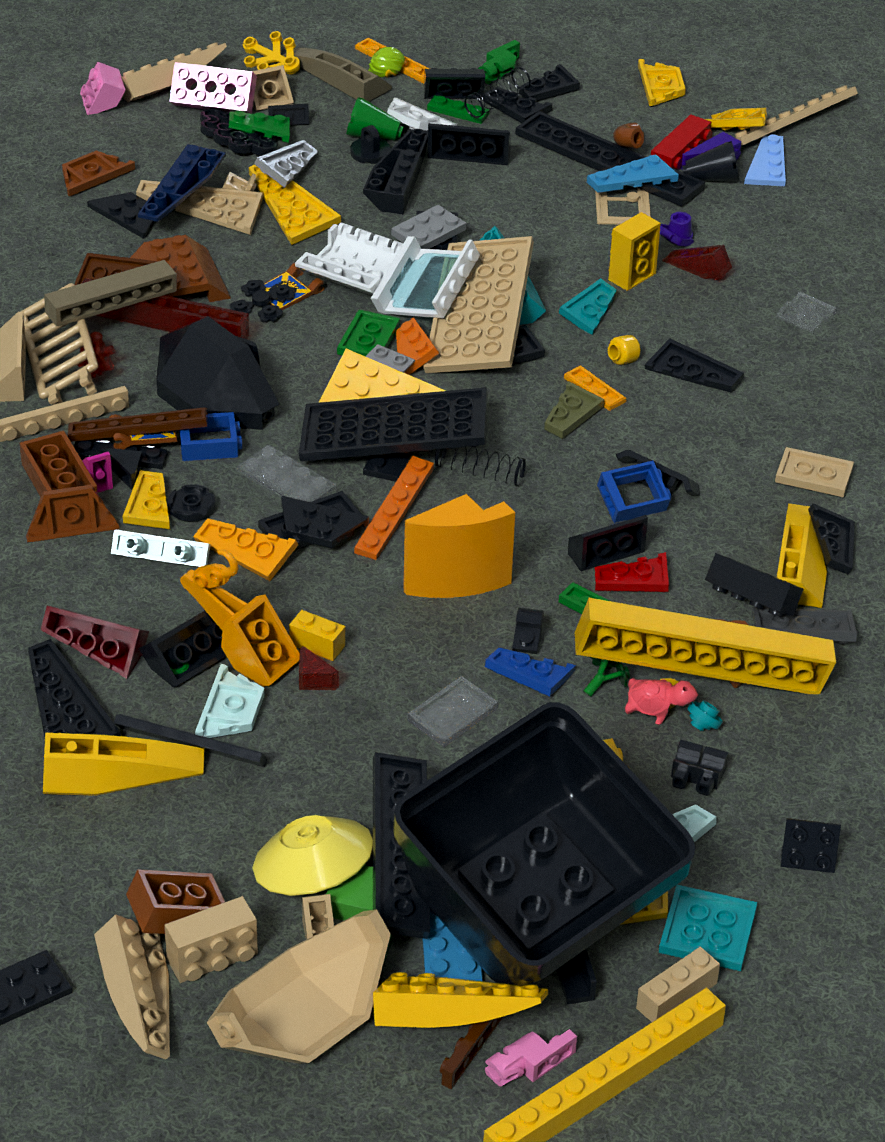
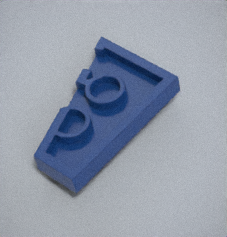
M503 648L496 649L485 661L486 668L547 696H551L575 672L576 665L567 663L566 667L553 664L554 660L544 658L543 661L530 659L528 654Z

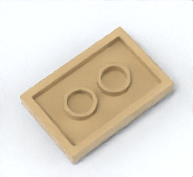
M786 447L775 482L844 497L854 462Z

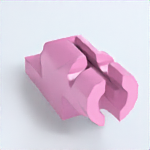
M569 1029L561 1035L554 1036L547 1044L539 1035L530 1032L511 1045L504 1047V1054L497 1052L488 1058L485 1062L488 1065L485 1068L486 1075L500 1087L521 1077L523 1074L534 1082L576 1052L577 1036Z

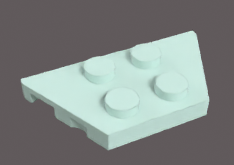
M221 664L195 734L214 738L252 731L265 695L264 687L255 682H250L242 674L237 676L228 671V666Z

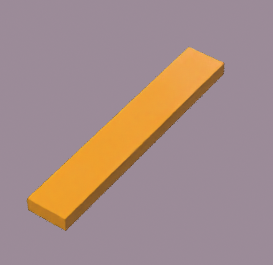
M366 38L355 45L356 50L370 57L381 48L386 47L370 38ZM404 56L405 62L399 72L424 84V70L429 68Z

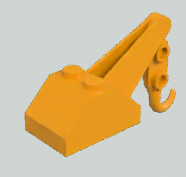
M218 550L217 554L224 556L228 560L230 567L217 563L201 566L196 570H189L180 578V582L223 631L221 648L232 667L261 686H270L302 657L266 595L256 596L249 603H246L220 587L238 573L239 567L231 553L226 550Z

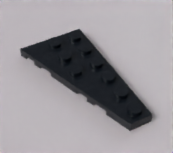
M51 639L28 647L44 738L45 733L121 736L119 729Z

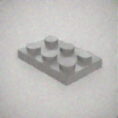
M436 205L391 228V235L402 243L405 242L408 236H414L421 249H430L465 231L467 223L440 205Z

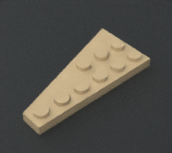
M141 180L136 195L147 201L160 182ZM201 186L175 211L251 235L263 201V193Z

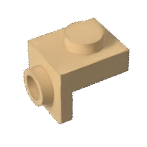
M229 172L222 188L254 192L257 185L254 183L256 175L252 174L250 179L246 181Z

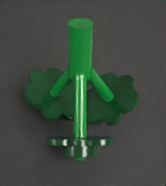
M590 657L593 659L592 664L599 666V669L583 690L585 694L592 697L604 681L619 677L621 684L627 687V679H630V670L626 664L622 665L620 662ZM616 667L617 672L603 675L605 669Z

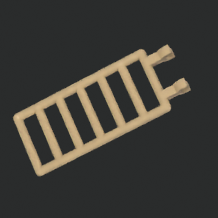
M70 283L62 287L61 289L75 286V284ZM43 298L22 310L26 348L39 397L41 399L48 398L51 405L62 403L60 390L78 380L80 385L85 387L88 395L96 393L97 389L93 383L91 373L98 369V363L85 319L76 321L77 324L35 347L36 342L67 324L56 326L54 323H51L32 334V329L50 320L45 312L30 321L28 320L29 316L45 308V299ZM80 333V338L39 361L38 356ZM82 346L84 347L85 351L42 374V369ZM83 361H88L86 366L46 388V382Z

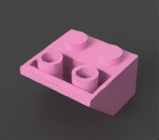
M97 62L95 68L90 70L89 79L80 91L87 115L97 114L118 105L125 92L119 69Z

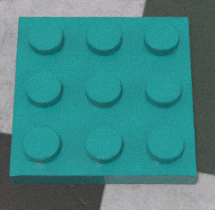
M676 885L659 945V953L684 958L701 947L720 963V967L741 971L758 902Z

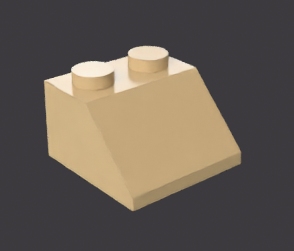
M283 65L252 71L257 76L253 107L256 111L268 109V106L294 103Z

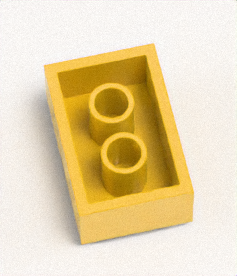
M641 212L612 229L609 281L628 291L656 274L660 222Z

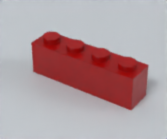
M690 114L651 150V155L656 154L671 168L680 169L682 166V156L685 152L711 139L712 122Z

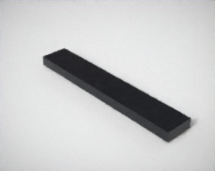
M117 714L114 721L121 729L177 744L204 748L206 752L265 767L268 760L262 752L122 714Z

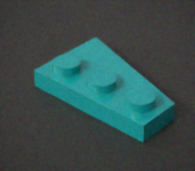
M600 278L563 304L559 309V314L592 335L616 296L617 289Z

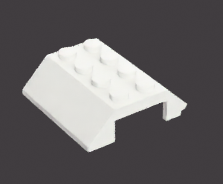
M341 222L339 225L333 224L328 229V245L318 255L305 252L295 262V266L308 274L373 295L403 243L393 241L392 243V239L375 234L372 240L373 233L359 228L355 230V227Z

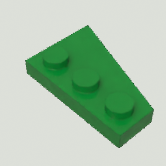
M239 110L235 112L230 111L229 128L248 133L258 131L265 134L264 137L272 139L274 135L282 137L283 142L289 143V117L283 115L269 116L263 113L250 114Z

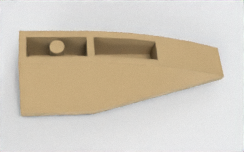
M216 42L208 45L205 50L197 48L192 50L190 55L185 56L182 53L173 57L174 60L168 61V59L157 62L156 66L152 67L151 64L141 67L139 71L130 70L123 73L121 78L125 92L122 98L127 102H131L170 88L172 86L175 62L205 66L227 47L226 43L218 45Z
M115 914L94 934L108 991L122 1022L141 1049L148 1054L166 1060L170 1057L169 973L160 935L158 933H142L139 923Z

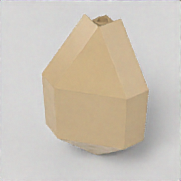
M378 910L363 911L287 949L229 990L207 1021L220 1047L291 1063H310L370 1019L373 1007V992L378 987L390 938V932Z

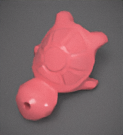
M632 678L629 679L628 702L625 706V712L630 714L639 711L646 715L656 716L655 724L660 725L668 714L670 704L684 707L686 704L694 702L698 697V693L688 681L680 680L673 686L671 682L665 679L637 680Z

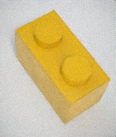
M301 610L289 624V636L297 648L334 661L345 647L344 625Z

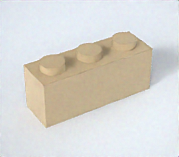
M697 948L638 989L636 1009L651 1022H654L706 987L710 989L716 985L720 963L703 948Z

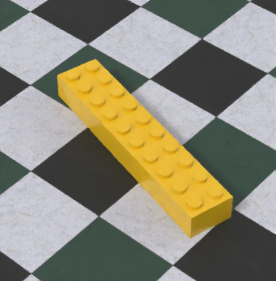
M588 598L575 630L576 655L804 694H820L836 664L834 643L830 639Z

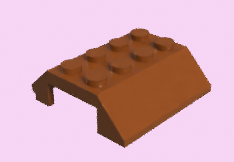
M176 235L170 238L144 242L130 257L151 261L165 260L177 273V291L152 298L150 303L142 302L145 311L168 310L167 298L202 291L205 292L209 302L231 299L208 249L187 235Z

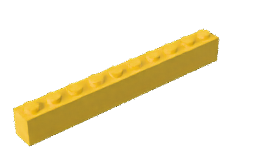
M706 987L484 1130L483 1142H546L723 1026L726 1005Z

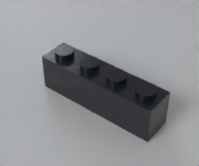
M717 553L714 555L705 578L706 581L713 583V589L723 593L729 590L732 592L731 597L741 601L748 598L750 599V605L763 609L764 606L769 607L768 613L781 618L783 613L790 616L794 615L804 590L801 587Z

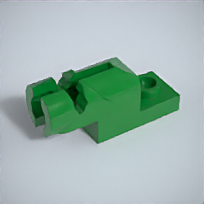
M513 40L487 52L486 62L478 68L484 69L485 83L490 85L492 81H497V78L505 76V73H510L512 69L516 68V61L520 53V42Z

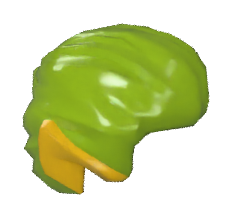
M393 47L381 48L372 56L368 71L381 78H388L390 75L396 76L404 65V55Z

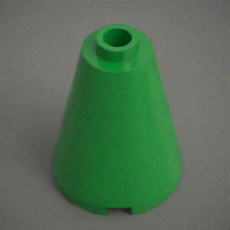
M357 98L351 114V120L348 123L346 135L361 137L362 128L373 125L377 129L379 137L383 140L395 141L396 137H401L404 127L400 126V120L364 98Z

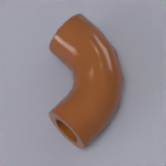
M633 122L617 127L613 133V139L616 144L622 147L640 148L644 142V133L640 125Z

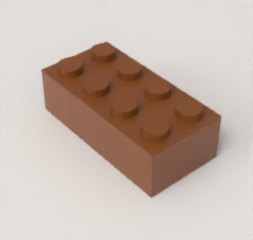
M65 431L20 442L22 466L40 497L44 491L92 485L97 492L96 483Z

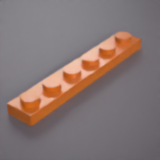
M416 456L411 457L354 548L355 554L377 560L432 473L434 463Z

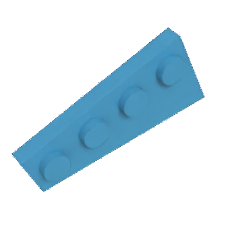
M655 154L587 175V183L599 193L623 189L624 185L641 187L642 183L652 182L655 185L661 184L662 180L670 179V182L678 181L679 174Z

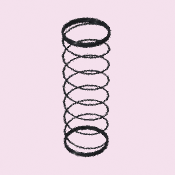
M516 67L510 73L504 74H509V77L511 75L513 85L517 88V93H514L513 97L521 93H518V89L522 91L527 90L531 85L528 72L521 67ZM515 69H521L527 75L529 85L526 89L516 84L517 81L513 77ZM478 91L473 92L468 96H470V101L471 96L475 97L479 101L482 108L480 116L473 115L467 108L466 99L468 96H466L464 99L465 109L474 118H479L484 113L489 112H485V102L483 105L481 100L478 98V95H480L478 94ZM491 100V102H490V103H491V108H487V109H490V110H491V109H494V108H492V104H493V103H492V100Z
M446 448L443 449V454H442V457H441V461H442V458L445 459L446 452H447V449H446ZM455 448V454H454V457H453V460H454V461H455L456 452H457L456 448ZM437 449L435 455V466L441 468V461L440 466L438 465L440 449ZM466 449V457H465L464 462H463V465H462V473H463V466H464V463L466 464V459H467V455H468L467 449ZM476 449L477 459H476L475 465L477 466V461H478V458H479L480 454L482 453V451H481V452L479 453V455H478V452H477V449ZM498 454V467H497V470H496V473H495V479H494L495 481H496V474H497V471L499 472V465H500V463H501V461H500V459H499V454ZM488 456V460H487V465H486V467H485V471H486V468L488 469V463H489V460H490L489 456ZM509 457V470H508V473H507V476H506V482H505L506 484H507V477H508V474H510V468H511V466H512V464H511V462H510V457ZM519 458L514 476L515 486H519L517 484L519 469V477H524L526 468L525 458Z

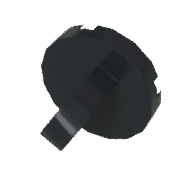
M373 125L362 128L361 138L355 140L350 146L352 158L360 163L370 162V164H376L390 150L388 142L379 137V133Z

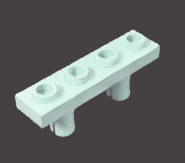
M114 530L111 554L201 567L208 564L210 544Z

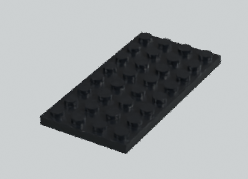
M487 387L306 404L299 447L300 461L314 462L323 459L337 460L345 457L360 458L367 455L382 456L389 453L405 454L412 451H432L434 449H455L457 447L485 445Z

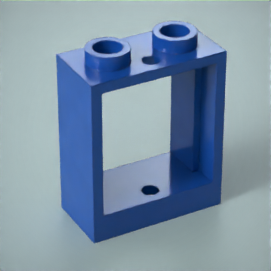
M234 412L208 414L207 427L179 430L182 461L238 457V450L242 449V438L237 436L240 435V423L235 421ZM230 432V438L190 441V433Z
M654 461L601 472L597 484L614 523L666 511L671 501L670 491L668 488H665L662 481V473L660 469L656 468ZM646 479L655 500L625 506L617 486Z

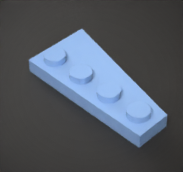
M765 135L760 141L745 177L744 184L785 186L783 136Z

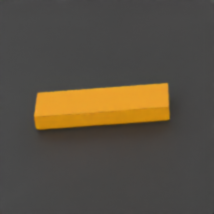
M581 365L564 374L565 380L603 398L604 408L609 411L626 402V397Z

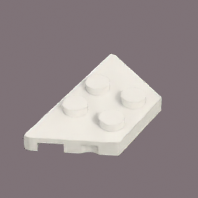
M396 97L391 102L387 111L388 114L400 120L401 124L408 125L410 129L428 130L429 123L457 126L456 123Z

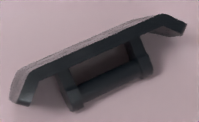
M625 450L616 454L618 461L622 463L638 462L640 464L653 461L631 450ZM654 461L657 469L671 477L668 484L664 485L665 488L669 489L671 495L674 493L678 481H681L689 495L700 496L698 483ZM646 479L636 481L644 486L649 487Z

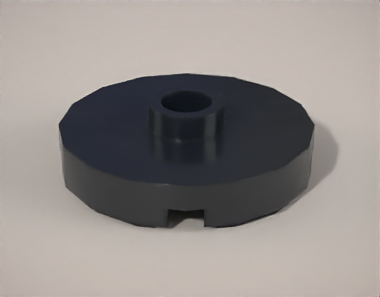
M196 484L181 486L180 490L176 491L175 489L168 497V510L172 516L179 520L187 522L203 520L210 516L215 509V496L204 486Z

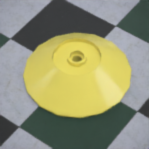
M319 815L305 816L292 821L275 834L257 853L252 869L257 883L272 893L288 896L315 894L336 887L356 875L371 857L373 839L369 829L355 820Z

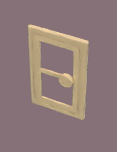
M637 187V193L629 192L627 197H607V191L599 193L595 191L597 224L620 225L632 218L608 216L607 201H638L639 213L643 212L651 217L649 192Z

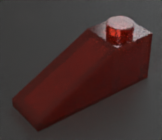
M724 245L673 250L663 259L665 263L704 279H722L732 268Z

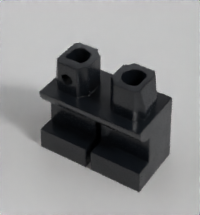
M680 739L677 754L672 765V786L683 789L686 787L687 782L696 784L698 794L708 796L712 789H717L726 770L728 752L705 746L702 755L703 745Z

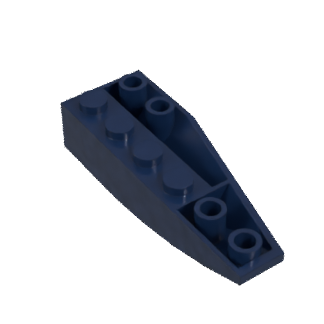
M187 144L139 211L138 218L158 222L167 217L212 177L225 158L226 152Z

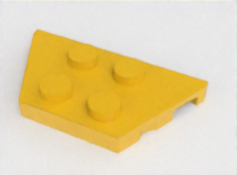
M638 59V68L649 106L685 95L686 88L679 67L667 66L657 62L655 66L644 64V59Z
M730 109L711 115L712 119L705 120L712 122L711 128L721 127L722 130H729L733 127H738V129L743 130L752 126H765L767 109Z

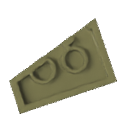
M568 381L566 390L559 397L558 404L553 407L547 417L544 429L563 439L604 407V399Z

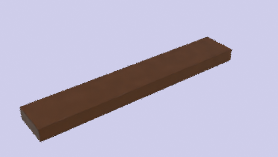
M203 407L70 422L68 438L71 442L111 438L115 433H122L128 436L207 427L208 413L207 408Z

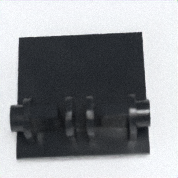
M786 818L780 867L835 873L841 824Z

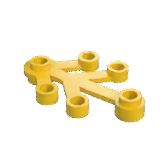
M274 31L270 34L273 51L259 45L258 41L253 37L244 39L243 48L246 53H259L265 56L256 59L252 55L245 57L244 63L246 67L252 68L257 66V69L261 70L283 65L287 74H294L300 69V60L294 56L296 44L293 38L289 37L283 41V45L287 50L286 57L281 55V41L283 38L279 31ZM278 62L277 64L268 65V63Z

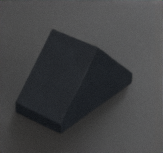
M106 449V452L109 451L111 456L112 471L133 490L139 471L143 469L142 451Z

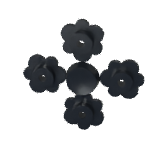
M250 280L241 287V291L245 293V296L252 295V302H246L245 300L232 302L229 311L241 317L251 313L253 304L263 306L262 310L258 311L260 320L262 322H268L269 320L274 322L283 315V311L277 305L267 304L271 302V299L278 300L279 302L291 300L294 298L295 290L287 284H282L273 288V293L270 295L269 292L265 291L266 286L262 280Z

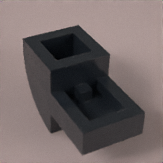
M518 608L512 651L537 654L544 610Z

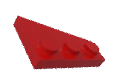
M666 552L659 553L657 558L647 559L645 556L637 558V562L626 564L621 561L595 567V591L668 592L669 580Z

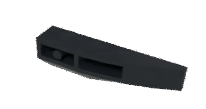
M410 129L372 168L363 188V194L381 212L404 214L422 166L428 144V131Z

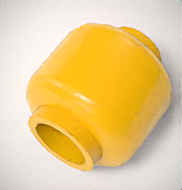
M624 335L613 338L609 343L607 351L609 358L614 363L624 365L637 361L641 349L638 340L634 336Z

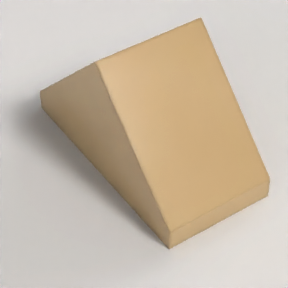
M330 894L302 897V922L306 940L334 926Z

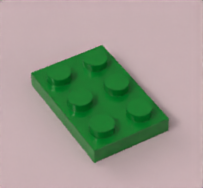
M358 310L337 346V354L343 355L345 349H349L366 356L377 344L388 348L396 330L400 326V318Z

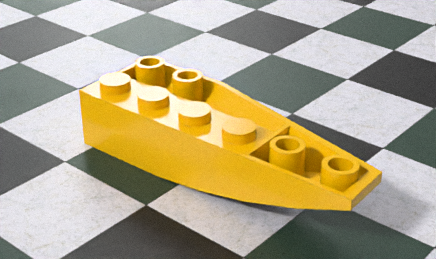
M788 503L777 578L804 589L798 605L822 608L827 570L808 511L810 506Z
M45 733L43 794L96 796L204 774V748L124 736Z
M397 972L391 974L373 992L375 1026L435 1028L484 1022L514 1014L542 1003L548 995V989L539 988L537 985L517 986L435 977L433 973L408 976L405 972Z

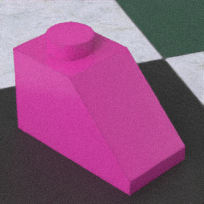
M109 451L82 460L97 485L98 493L113 489Z

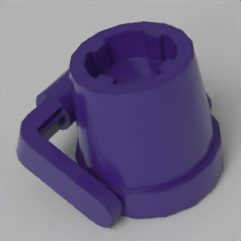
M685 212L673 213L670 217L669 225H660V234L667 238L669 242L679 246L693 244L691 216Z

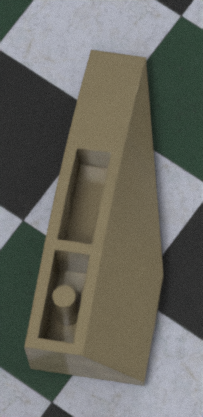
M297 47L294 49V56L300 60V68L356 100L360 97L370 101L392 89V85L379 76L339 55L312 48Z

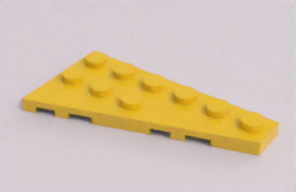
M256 165L249 167L250 177L252 174L256 175L254 183L257 184L256 187L259 192L263 193L265 202L291 245L324 231L333 224L341 223L340 214L293 180L284 188L269 175L264 174Z
M345 349L319 403L446 390L349 349Z

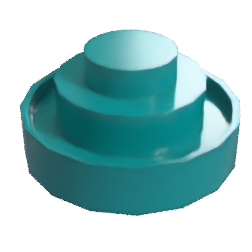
M702 700L701 703L697 701L691 702L687 707L691 713L689 715L692 719L690 723L700 731H704V729L710 730L711 728L718 730L723 723V720L718 716L720 711L705 700Z

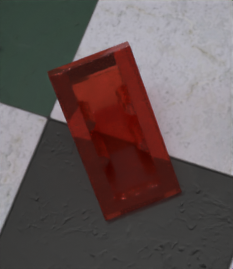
M301 647L299 690L338 689L339 671L306 647Z

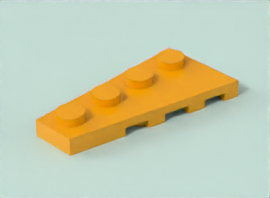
M208 518L193 536L196 542L209 543L210 549L216 553L218 550L228 551L234 556L240 566L268 581L272 580L298 546V542L295 539L288 538L286 540L270 533L265 535L257 533L256 530L250 528L246 530L236 528L233 524Z

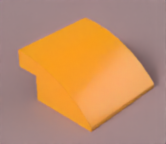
M465 494L405 520L403 592L406 595L418 597L453 598L482 594L511 584L515 511L504 501L483 510Z

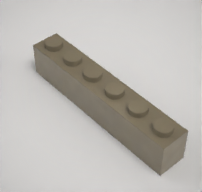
M161 260L44 294L45 313L56 326H61L177 291V273L165 260Z

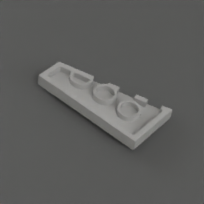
M302 140L257 157L254 164L264 174L269 175L285 188L314 160L318 151Z

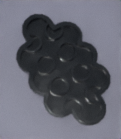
M208 108L201 112V133L213 137L216 143L228 146L231 151L244 154L252 152L262 156L277 150V136L273 135L271 139L264 137L265 134L258 131L248 133L229 128L230 112L225 113L215 108Z

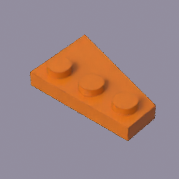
M414 317L404 322L396 330L397 352L415 359V362L404 373L410 375L439 354Z

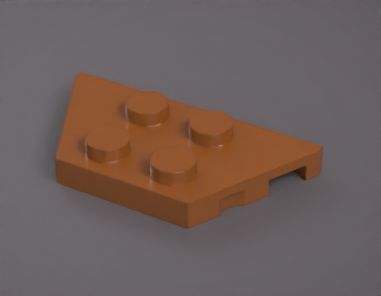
M99 151L91 152L62 164V172L69 197L135 169L134 161L120 162L119 157L107 155Z
M92 485L57 489L42 493L26 538L28 543L119 529V524Z

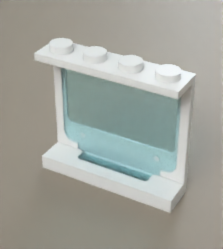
M408 236L371 297L377 311L393 315L444 318L480 256L473 240L469 239L462 251L421 249L416 238Z

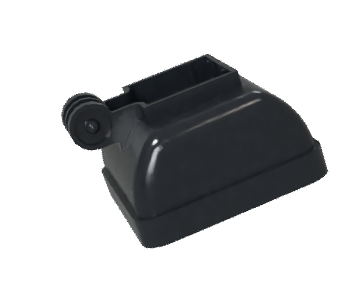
M559 702L546 703L404 795L396 803L394 810V836L401 847L407 871L418 895L486 974L499 984L534 985L683 881L690 873L695 854L693 838L685 827L575 710Z

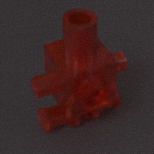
M92 332L90 334L98 363V369L91 373L92 379L96 378V374L101 376L104 375L105 371L114 369L111 355L115 354V348L113 345L107 347L103 342L102 334L99 332ZM83 346L80 348V353L85 351ZM85 360L77 366H86L88 364V361Z

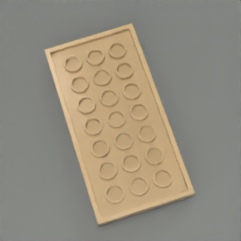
M532 236L473 241L480 256L444 318H433L429 339L439 354L424 364L425 373L512 367L534 245ZM467 242L449 243L448 250L462 251ZM457 259L445 260L440 287Z

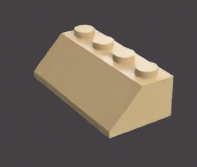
M23 311L16 313L0 328V402L24 401L26 336Z

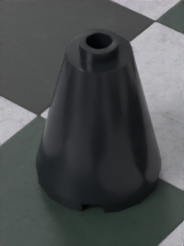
M732 141L685 161L686 165L682 166L683 173L702 181H739Z

